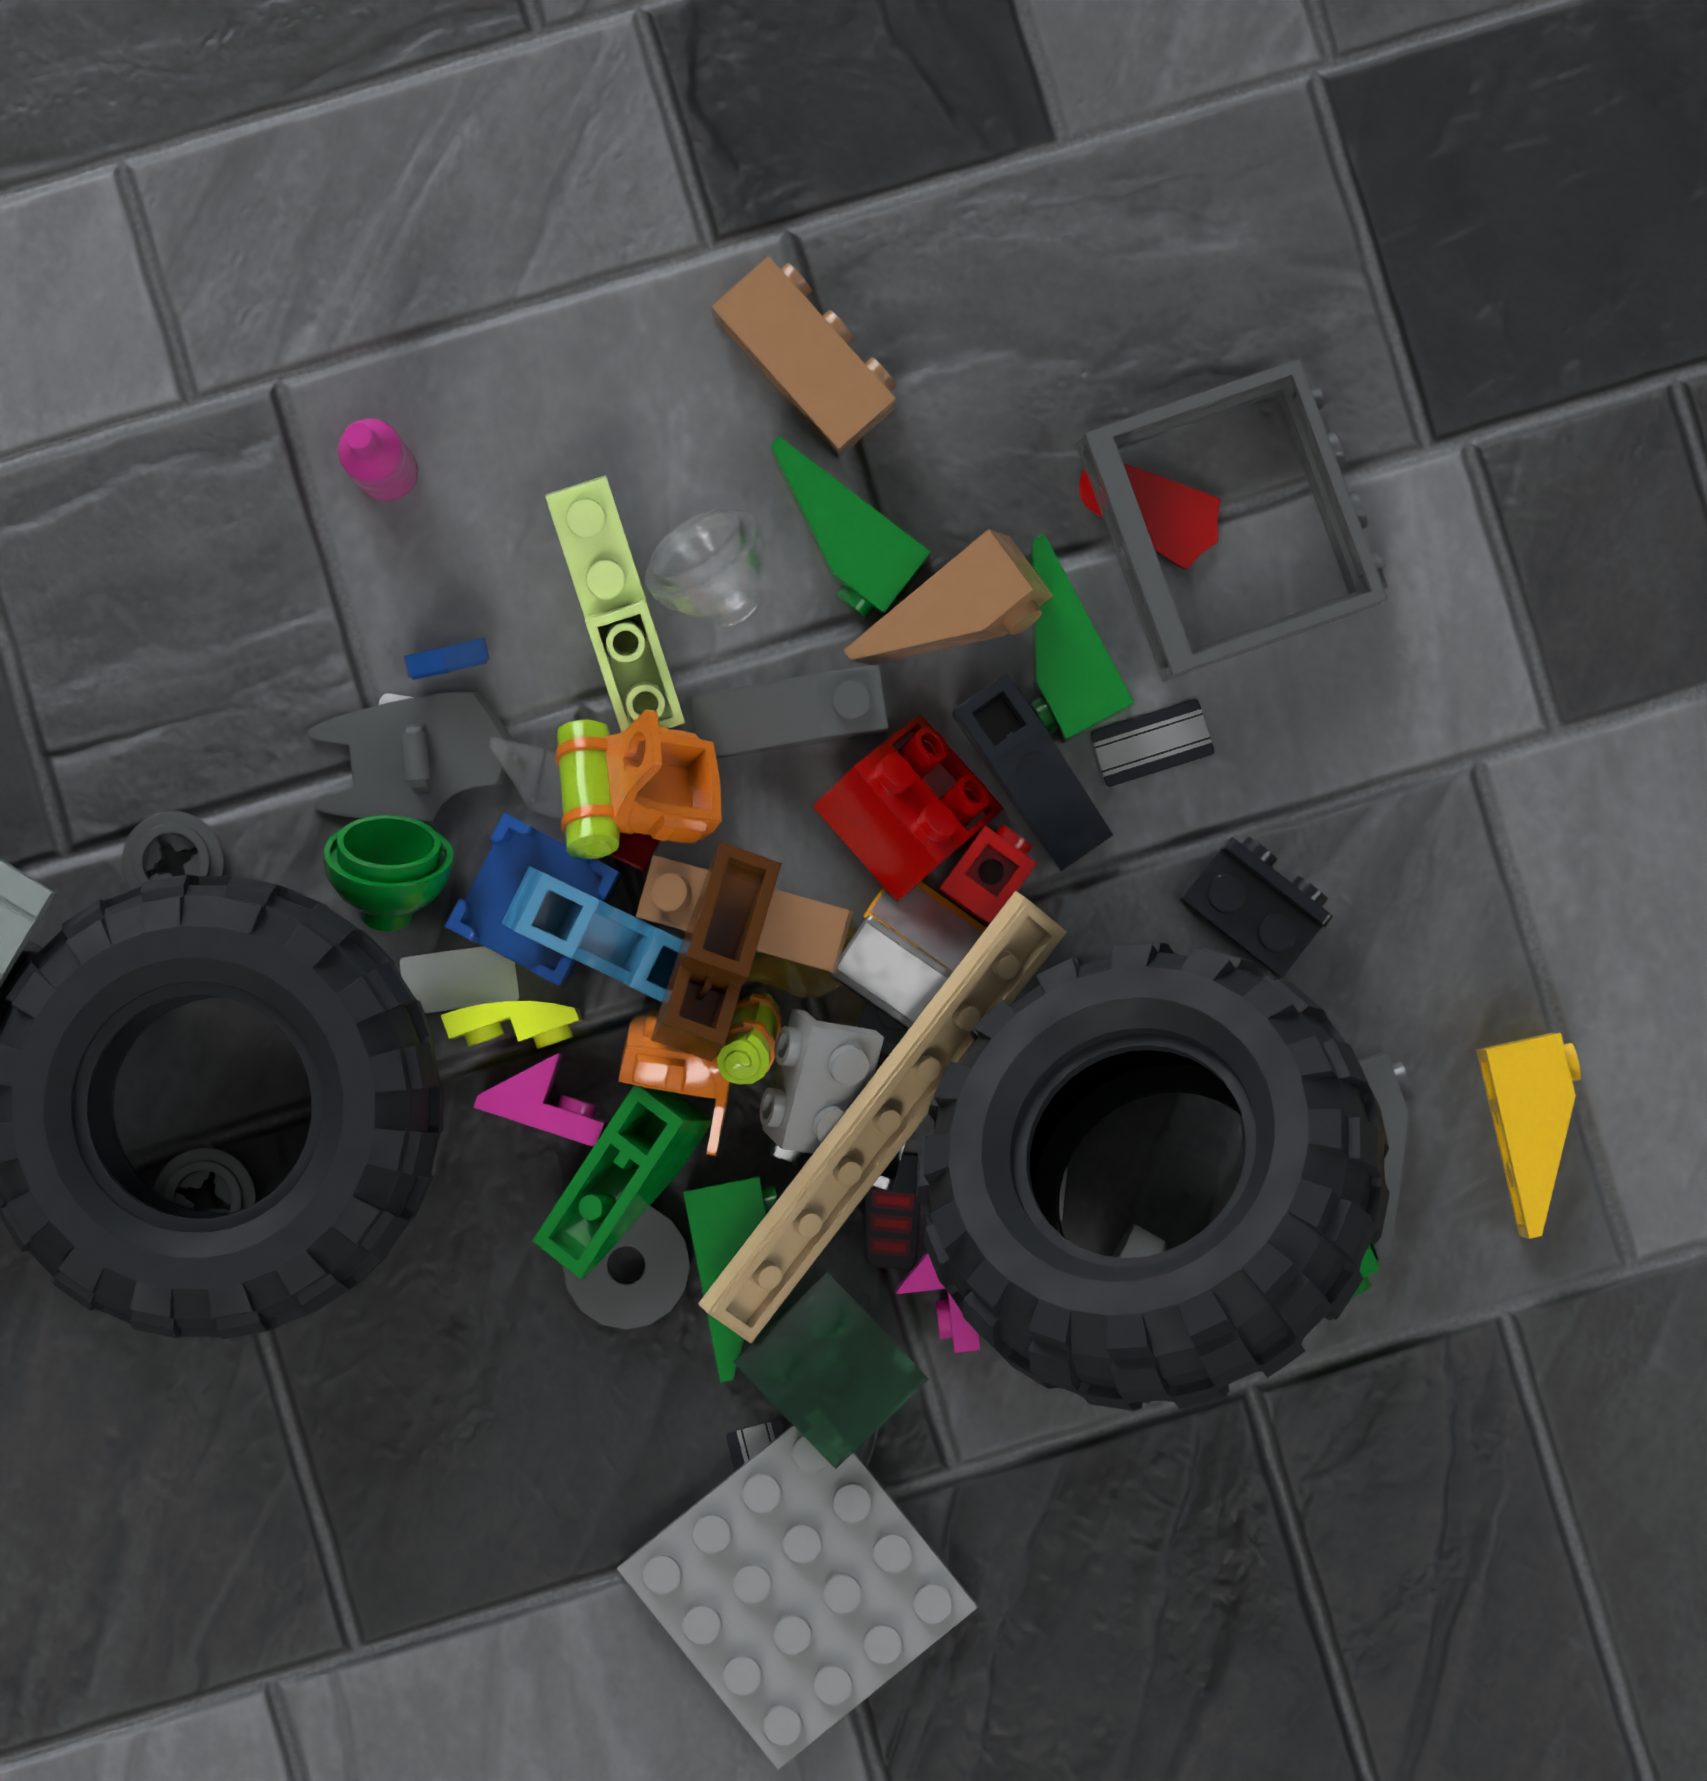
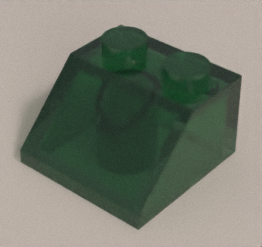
M828 1272L734 1361L736 1366L835 1469L851 1456L929 1380Z

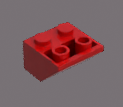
M921 714L853 766L813 805L814 809L897 902L1004 809L988 791L985 784L972 773L950 748L944 738L934 730Z

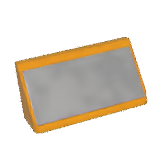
M920 882L898 902L883 887L862 916L863 919H866L868 915L874 917L952 972L986 930L984 925L923 882Z

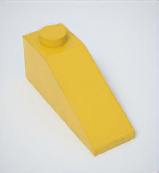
M1548 1033L1476 1050L1518 1234L1528 1239L1540 1237L1543 1234L1576 1097L1573 1081L1581 1079L1580 1064L1575 1047L1572 1043L1564 1044L1561 1033Z

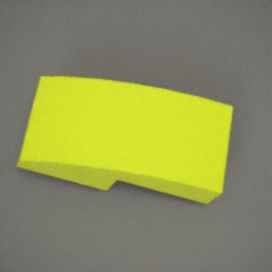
M538 1001L485 1003L441 1014L448 1038L457 1039L465 1036L468 1047L504 1035L501 1023L511 1020L518 1042H524L533 1038L536 1048L540 1049L573 1037L569 1025L583 1021L579 1008Z

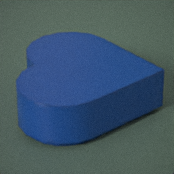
M485 638L403 656L408 678L412 677V680L488 663L487 660L490 659Z

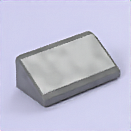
M868 915L841 954L837 972H830L829 975L909 1030L953 972L880 921Z

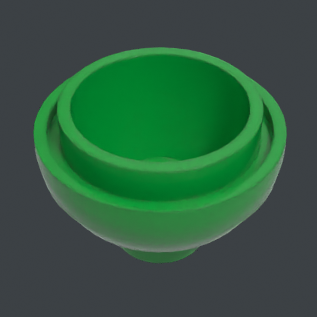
M377 815L353 821L334 833L327 840L324 847V866L330 884L346 903L361 911V920L366 926L378 931H397L407 927L412 922L413 913L430 904L447 885L453 866V850L445 837L419 820L396 815Z

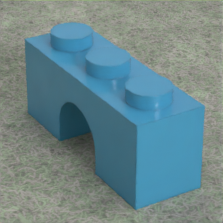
M531 866L528 867L501 923L533 941L594 968L661 1002L663 1001L683 942L682 939Z

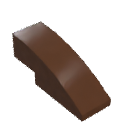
M722 841L719 843L680 947L651 1041L711 1062L723 1048L741 987L749 977L782 863Z

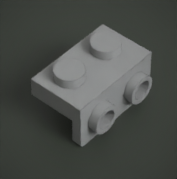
M793 1009L788 1026L782 1027L776 1040L775 1058L778 1066L772 1088L769 1087L765 1090L760 1104V1121L763 1125V1131L781 1149L813 1154L875 1074L884 1037L872 1029L817 1021L807 1011Z

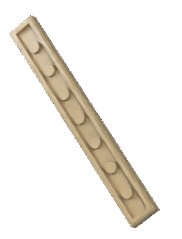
M1016 891L1013 893L698 1303L701 1308L749 1343L754 1341L926 1117L929 1105L950 1061L960 1064L976 1042L971 1036L972 1029L1001 999L1009 1006L1012 1005L1067 931L1026 897Z

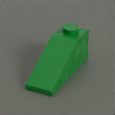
M778 435L771 444L772 456L833 581L842 587L836 594V597L865 619L871 611L881 618L891 611L928 563L931 551Z
M1043 533L1032 540L1030 546V565L1050 590L1053 597L1039 607L1042 615L1032 625L1033 687L1039 698L1031 701L1030 705L1049 735L1057 731L1060 739L1065 743L1130 709L1134 701L1047 537Z
M634 1085L532 1241L579 1279H585L678 1175L712 1124V1119L679 1093Z
M761 1175L687 1189L683 1192L703 1296L778 1200L775 1186L763 1188ZM707 1313L720 1383L731 1381L734 1379L745 1339Z

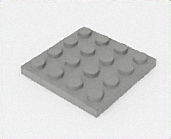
M818 1405L813 1407L617 1567L620 1574L777 1770L978 1608L977 1603Z

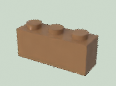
M768 256L711 306L713 318L833 453L840 458L895 409L896 398L890 391L897 385L876 359L871 357L864 363L848 344L855 338L848 327L833 311L829 310L822 316L806 297L812 292V289L800 273L788 262L782 268H779Z

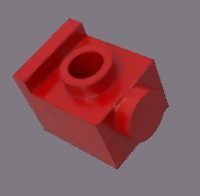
M1003 824L996 833L985 825L943 882L939 891L989 926L1037 863L1027 856L1033 846ZM988 860L996 861L1003 870L1001 880L992 885L984 883L978 874L979 866Z

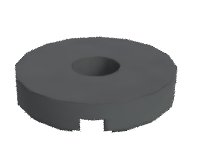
M650 1205L585 1279H579L563 1265L562 1267L566 1289L583 1313L601 1325L626 1330L651 1325L671 1312L686 1290L691 1262L686 1240L674 1220ZM619 1247H633L642 1254L645 1261V1269L639 1280L632 1283H623L616 1280L610 1273L608 1265L610 1255Z

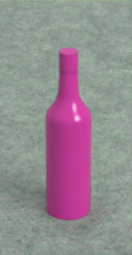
M365 418L355 421L345 429L339 439L338 457L341 466L359 488L376 501L391 502L400 500L407 495L417 480V462L393 426L381 419Z

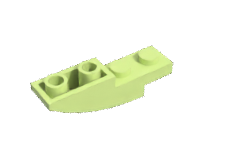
M605 475L545 494L621 732H624L645 710L657 712L659 727L671 728L684 724L685 719L607 476Z

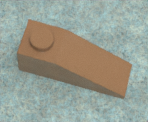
M988 529L843 651L851 661L878 665L998 638L1008 633L1016 635L1029 628L1040 618L1042 611L1039 607L1053 597V595L1011 537Z
M653 855L636 917L686 932L708 870ZM774 889L756 952L836 973L853 911Z

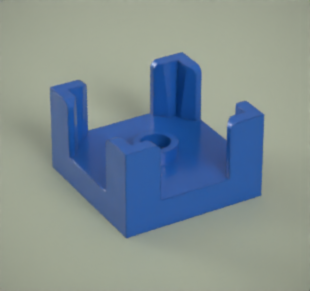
M504 812L490 838V842L494 844L464 900H458L444 927L487 947L558 986L565 987L578 962L577 960L558 953L501 924L528 867L531 866L607 904L623 874L596 859L571 857L566 851L565 844Z

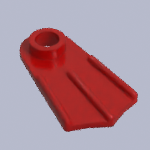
M1123 463L1155 552L1183 570L1188 569L1202 553L1218 542L1220 499L1157 474ZM1084 470L1078 485L1080 499L1089 511L1103 519L1086 470Z

